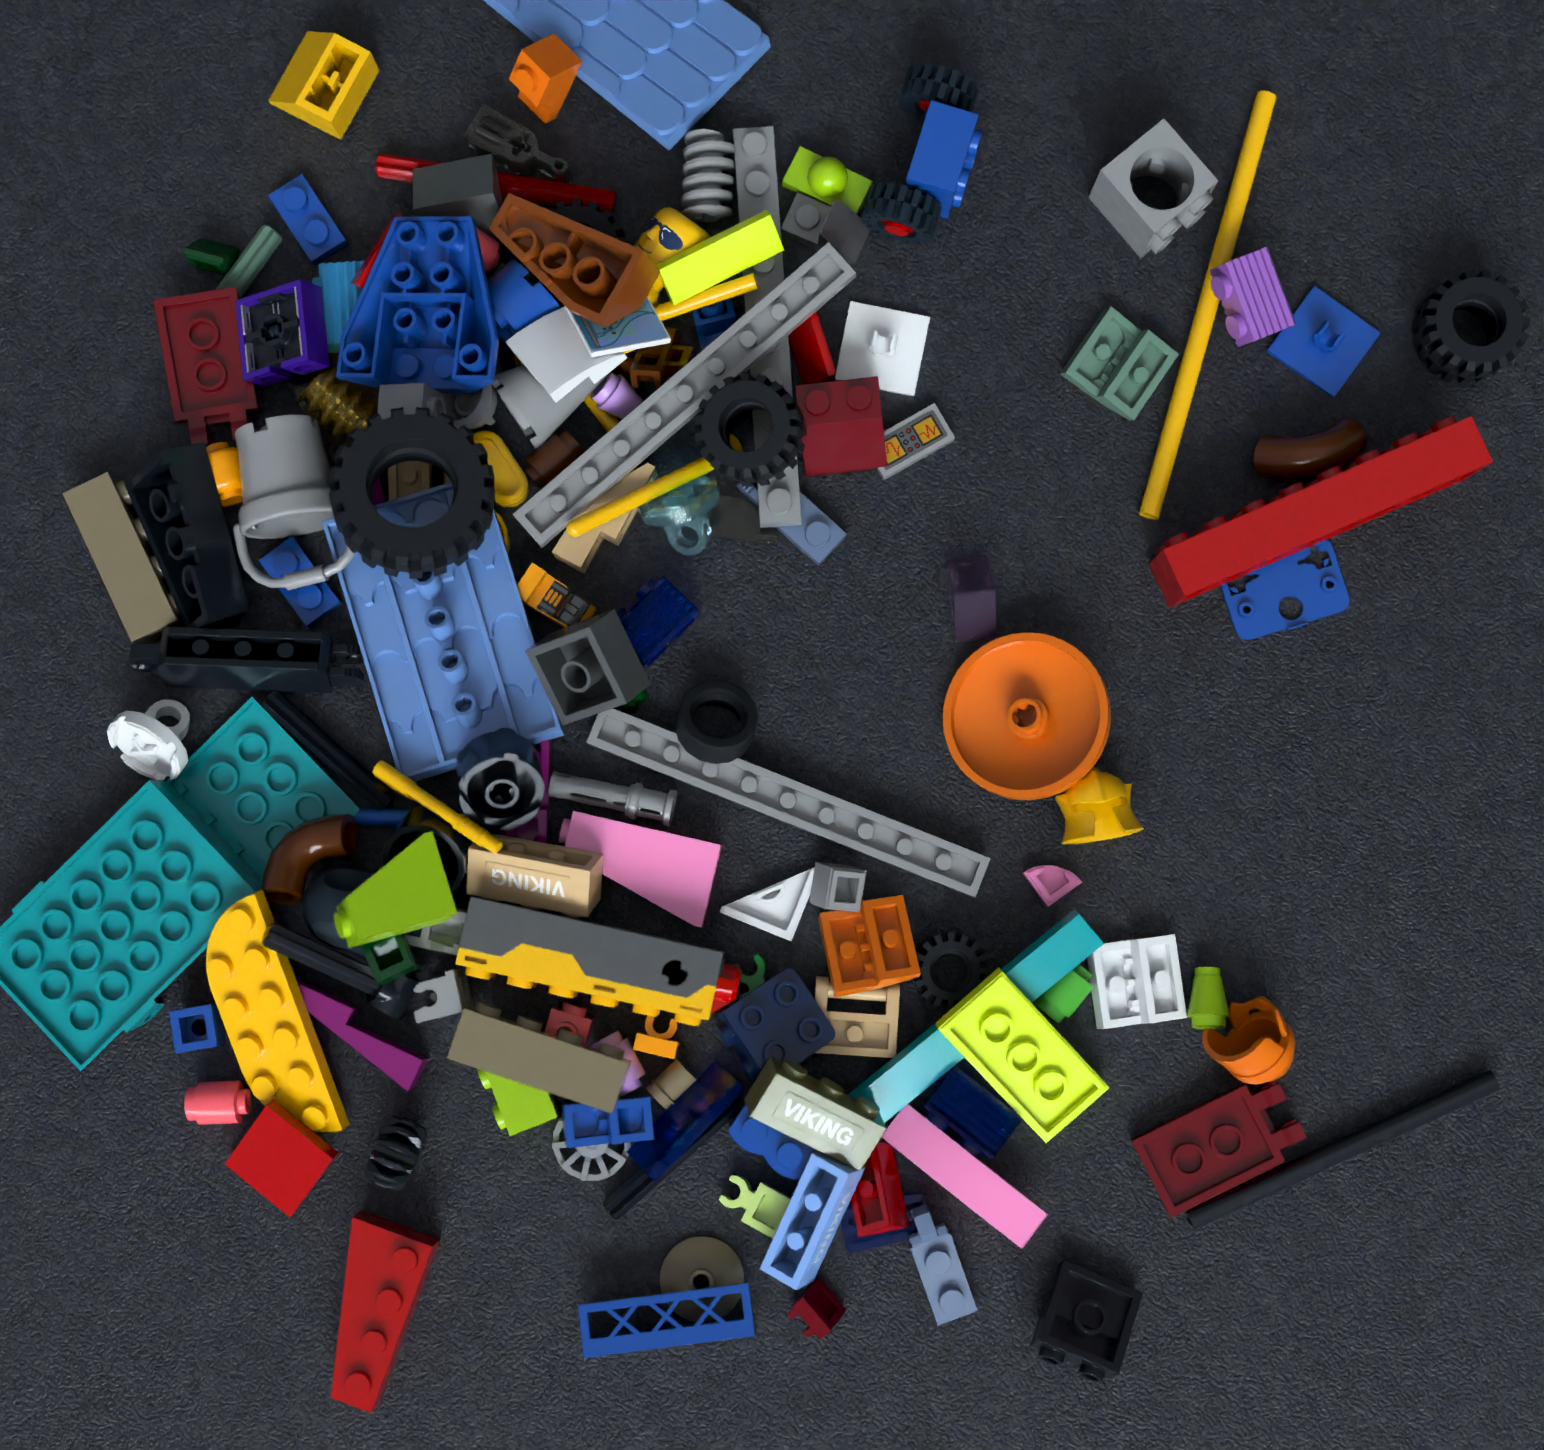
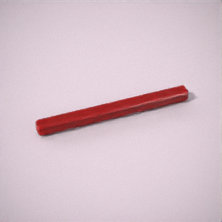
M381 153L376 160V173L380 178L413 183V169L441 164V162ZM497 172L503 198H506L508 193H511L529 202L556 206L555 203L564 200L565 206H572L573 199H582L583 206L588 207L590 201L598 203L601 212L607 208L613 213L615 208L616 196L612 190Z

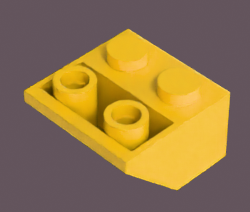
M307 31L268 101L270 104L341 140L379 73V68L371 51L336 33Z

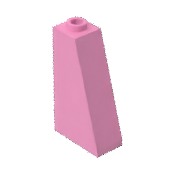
M576 811L572 812L571 819L564 818L559 835V843L565 844L564 847L604 854L603 875L688 923L698 927L704 926L722 848L721 844Z

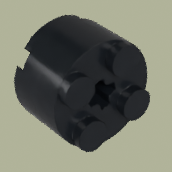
M500 728L495 732L485 733L474 738L458 753L456 774L459 802L465 815L474 821L475 824L485 828V824L499 826V830H509L524 825L538 813L544 795V779L539 754L527 739L518 735L513 729Z

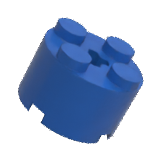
M514 260L508 262L487 282L495 323L498 327V338L508 349L510 348L506 341L541 317L561 308L540 282L535 284L530 279L527 281L524 279L529 271Z

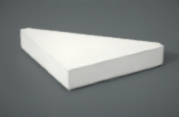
M815 867L721 907L720 913L792 941L811 893Z

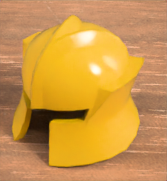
M1093 767L1080 781L1063 791V794L1057 795L1055 800L1065 818V829L1061 844L1089 843L1123 837L1142 831L1144 828L1137 820L1131 807L1132 783L1124 784L1120 778L1107 772H1102L1097 767Z

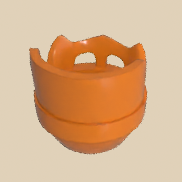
M1264 996L1254 998L1245 1003L1232 1002L1228 1010L1232 1029L1227 1036L1213 1029H1204L1202 1044L1205 1051L1241 1082L1255 1085L1272 1082L1281 1078L1292 1065L1295 1050L1294 1032L1284 1020L1279 1009ZM1253 1009H1259V1010H1260L1259 1012H1255V1013L1249 1014V1011H1250V1010H1253Z

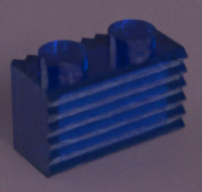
M665 576L658 582L653 578L648 580L636 593L635 596L639 601L629 611L623 607L616 612L644 671L701 615L700 610Z
M957 1066L952 1067L944 1074L922 1103L924 1107L930 1110L925 1118L944 1133L949 1127L954 1129L963 1137L958 1144L977 1159L984 1153L992 1160L1023 1120Z

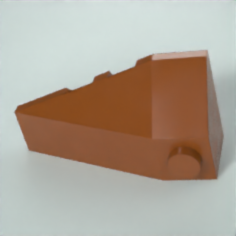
M508 193L489 226V230L570 312L603 327H607L640 309L660 274V271L644 250L511 193Z

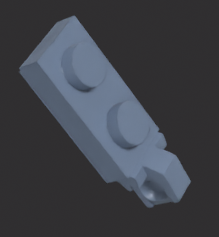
M926 1204L910 1209L918 1232L908 1235L910 1240L908 1244L937 1325L978 1311L949 1229H946L944 1223L934 1226Z

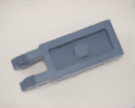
M739 482L736 486L758 507L759 512L757 488L754 485L752 487L743 486ZM800 492L802 525L780 526L776 528L819 566L843 541L847 533Z

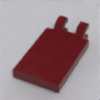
M237 287L153 300L174 420L177 424L188 423L191 444L204 442L205 447L213 444L208 425L231 422L232 436L235 441L234 434L236 430L250 423L248 413L260 411L256 385L244 381L242 377L235 301L240 299Z
M1276 1081L1268 1082L1251 1094L1246 1084L1242 1083L1131 1139L1171 1218L1286 1162L1280 1150L1307 1138L1300 1122L1296 1121L1295 1118L1274 1128L1267 1115L1266 1108L1287 1099L1279 1083H1276Z

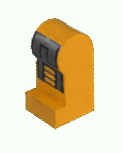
M531 563L517 584L524 605L562 628L589 619L596 611V608L591 603L569 590L566 585L547 574L545 570L534 563Z

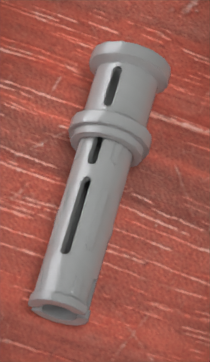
M553 771L548 797L625 812V816H628L629 819L636 820L639 816L662 821L663 826L670 827L676 807L677 790L670 789L666 793L646 789L642 783L637 782L628 787Z

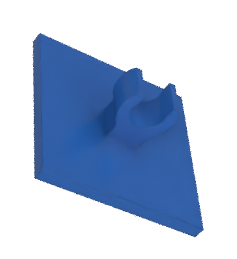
M1314 286L1293 314L1296 325L1283 329L1266 352L1328 396L1334 398L1381 332Z

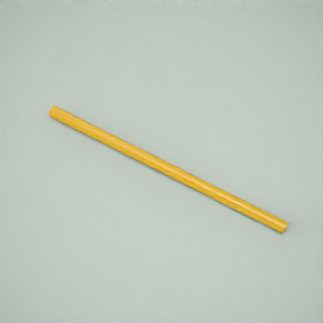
M1258 91L1252 108L1141 503L1139 515L1148 519H1159L1220 302L1212 291L1211 280L1213 277L1210 275V270L1232 259L1277 98L1274 93L1269 91Z

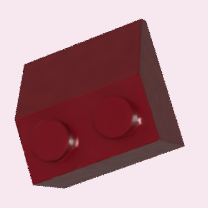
M878 376L795 385L797 406L804 416L802 422L806 426L807 436L802 437V442L805 444L803 458L806 477L878 469V467L887 466Z

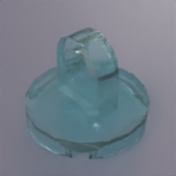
M702 475L639 506L638 510L645 524L654 527L664 526L667 538L677 552L693 556L699 554L710 540L711 527L706 513L711 511L720 502L721 494L715 480L711 481L710 477ZM688 526L693 528L699 540L691 541L686 539L682 535L680 527Z

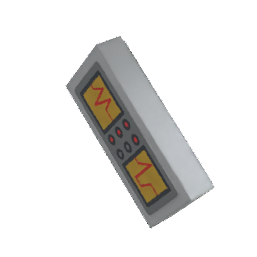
M935 403L884 431L887 466L878 467L877 470L884 481L955 440V436Z

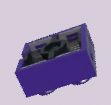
M298 279L235 301L242 377L244 381L266 387L291 379V372L305 375L330 367L322 287Z

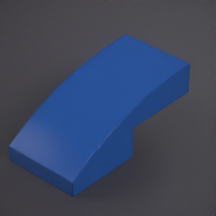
M650 1096L619 1098L616 1110L613 1113L579 1102L561 1104L564 1144L566 1148L654 1140Z

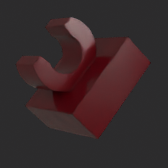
M819 1277L810 1283L792 1305L793 1308L789 1312L788 1317L792 1320L797 1315H800L808 1325L803 1331L804 1336L809 1337L816 1334L821 1339L832 1331L847 1309Z

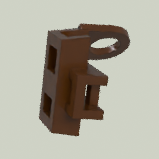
M665 327L671 337L670 343L640 348L625 354L627 359L620 364L621 375L625 378H631L632 388H638L641 381L655 382L656 391L696 357L694 347L680 346L677 328Z

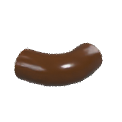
M1342 418L1335 421L1327 429L1311 435H1264L1258 440L1255 447V471L1258 475L1265 477L1304 478L1317 476L1339 465L1342 467L1364 451L1367 446L1366 431L1355 420Z
M335 814L306 820L286 833L272 850L263 874L261 889H263L266 900L279 904H296L301 902L304 896L308 872L315 863L328 857L353 855L358 844V829L353 816L350 814Z

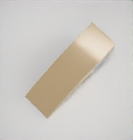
M646 463L631 471L580 516L654 481L657 477L656 467ZM640 506L577 537L570 536L565 530L552 550V554L555 559L585 574L604 539L619 546Z

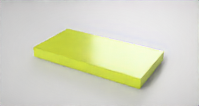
M999 967L935 1023L939 1031L1045 1143L1050 1141L1109 1089L1106 1082Z

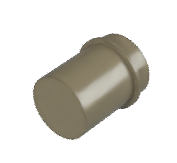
M676 1058L655 1080L652 1079V1083L646 1088L667 1109L671 1104L674 1105L676 1103L675 1101L697 1078Z

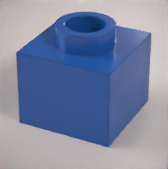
M216 1003L169 1011L175 1054L226 1044L223 1022ZM200 1019L205 1020L207 1031L205 1035L199 1034L196 1030V1024Z

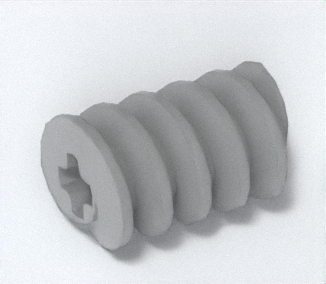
M696 129L685 134V143L688 146L684 149V159L687 162L683 165V175L686 178L682 181V190L685 194L681 197V206L684 210L681 214L693 222L700 223L714 222L720 218L731 216L732 210L722 206L721 202L732 200L733 195L731 192L721 189V187L733 184V177L723 174L722 171L734 168V161L724 158L723 155L733 154L735 152V145L725 142L724 135L715 130Z

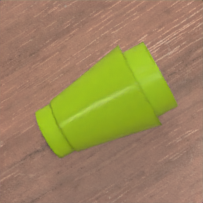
M1218 967L1195 968L1187 1017L1191 1018V1027L1194 1029L1226 1028V1018H1229L1230 1015L1222 977L1220 976V968Z

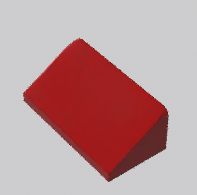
M816 311L788 335L802 385L835 381L836 377L834 364Z
M878 1142L863 1166L865 1167L864 1172L851 1198L858 1237L899 1230L909 1226L893 1146L889 1143Z

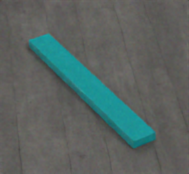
M1074 909L1001 970L1033 1002L1104 943L1077 910ZM934 1024L848 1095L855 1099L858 1096H863L874 1102L880 1108L879 1113L885 1123L965 1057Z

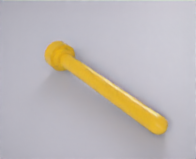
M730 434L732 448L736 451L744 452L739 440ZM701 457L571 520L566 526V531L572 537L580 536L714 470V468L704 457Z

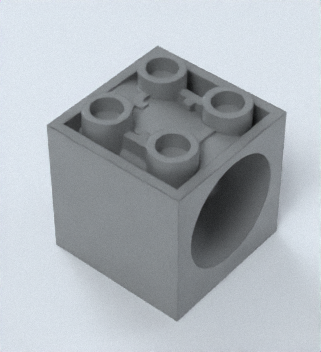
M1162 119L1100 170L1088 198L1135 253L1142 258L1150 250L1155 254L1159 253L1174 239L1173 234L1182 224L1188 229L1205 214L1203 209L1213 201L1214 198L1210 194L1218 180L1165 119ZM1142 176H1153L1164 180L1176 193V207L1159 210L1146 206L1135 196L1132 190V182L1130 181Z

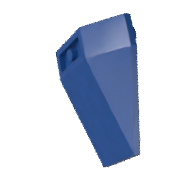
M472 216L394 217L341 336L336 377L341 380L380 388V385L425 383L441 393L473 394L494 382L499 346L475 219Z

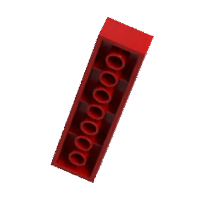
M1451 416L1432 425L1430 430L1419 436L1415 432L1393 442V446L1383 450L1381 454L1379 449H1375L1356 458L1354 463L1344 468V471L1340 465L1317 475V479L1306 484V488H1304L1302 482L1289 486L1278 492L1279 495L1270 499L1267 505L1264 498L1242 507L1240 509L1241 512L1233 515L1230 521L1227 520L1225 515L1203 524L1202 529L1194 533L1195 536L1191 538L1187 532L1176 535L1163 542L1164 545L1156 549L1158 555L1149 565L1168 607L1171 608L1461 482L1491 464L1493 460L1473 417L1470 416L1457 422L1455 416Z

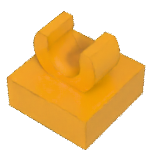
M647 1016L645 1020L647 1034L640 1032L636 1034L633 1050L675 1059L679 1041L670 1040L669 1038L676 1033L678 1023L671 1019L669 1029L665 1033H658L653 1027L655 1017Z

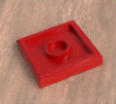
M273 1099L262 1110L225 1162V1165L287 1216L291 1217L339 1152Z

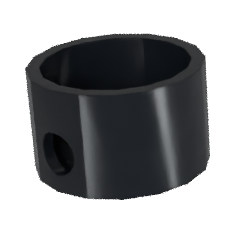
M423 805L414 807L402 818L388 838L383 850V867L424 834V832L432 831L433 834L443 838L452 847L450 852L440 854L452 894L459 888L467 875L468 848L473 841L453 829L451 824Z

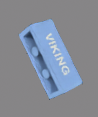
M820 1151L812 1153L760 1270L795 1290L812 1283L865 1167H862L859 1171Z

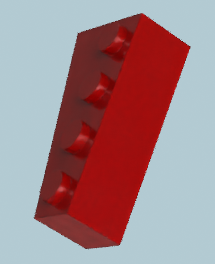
M363 1210L352 1217L330 1398L370 1413L380 1403L441 1239Z

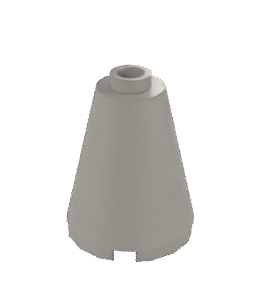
M523 364L495 374L494 382L491 384L494 389L502 384L503 387L497 391L503 403L526 437L534 432L536 436L530 439L536 449L555 432L606 376L596 384L587 377L558 402H555Z

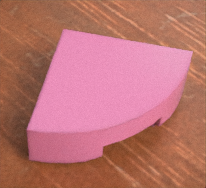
M1054 865L1036 866L1023 872V875L1046 907H1049L1082 883L1071 871Z

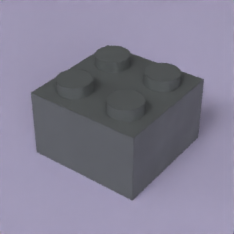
M615 609L551 632L525 650L562 726L627 704L651 685Z

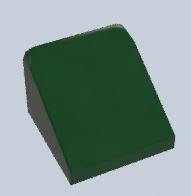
M201 238L186 246L183 254L194 268L226 276L237 261L240 251L236 246Z
M404 933L360 945L374 979L380 985H385L420 968V964Z

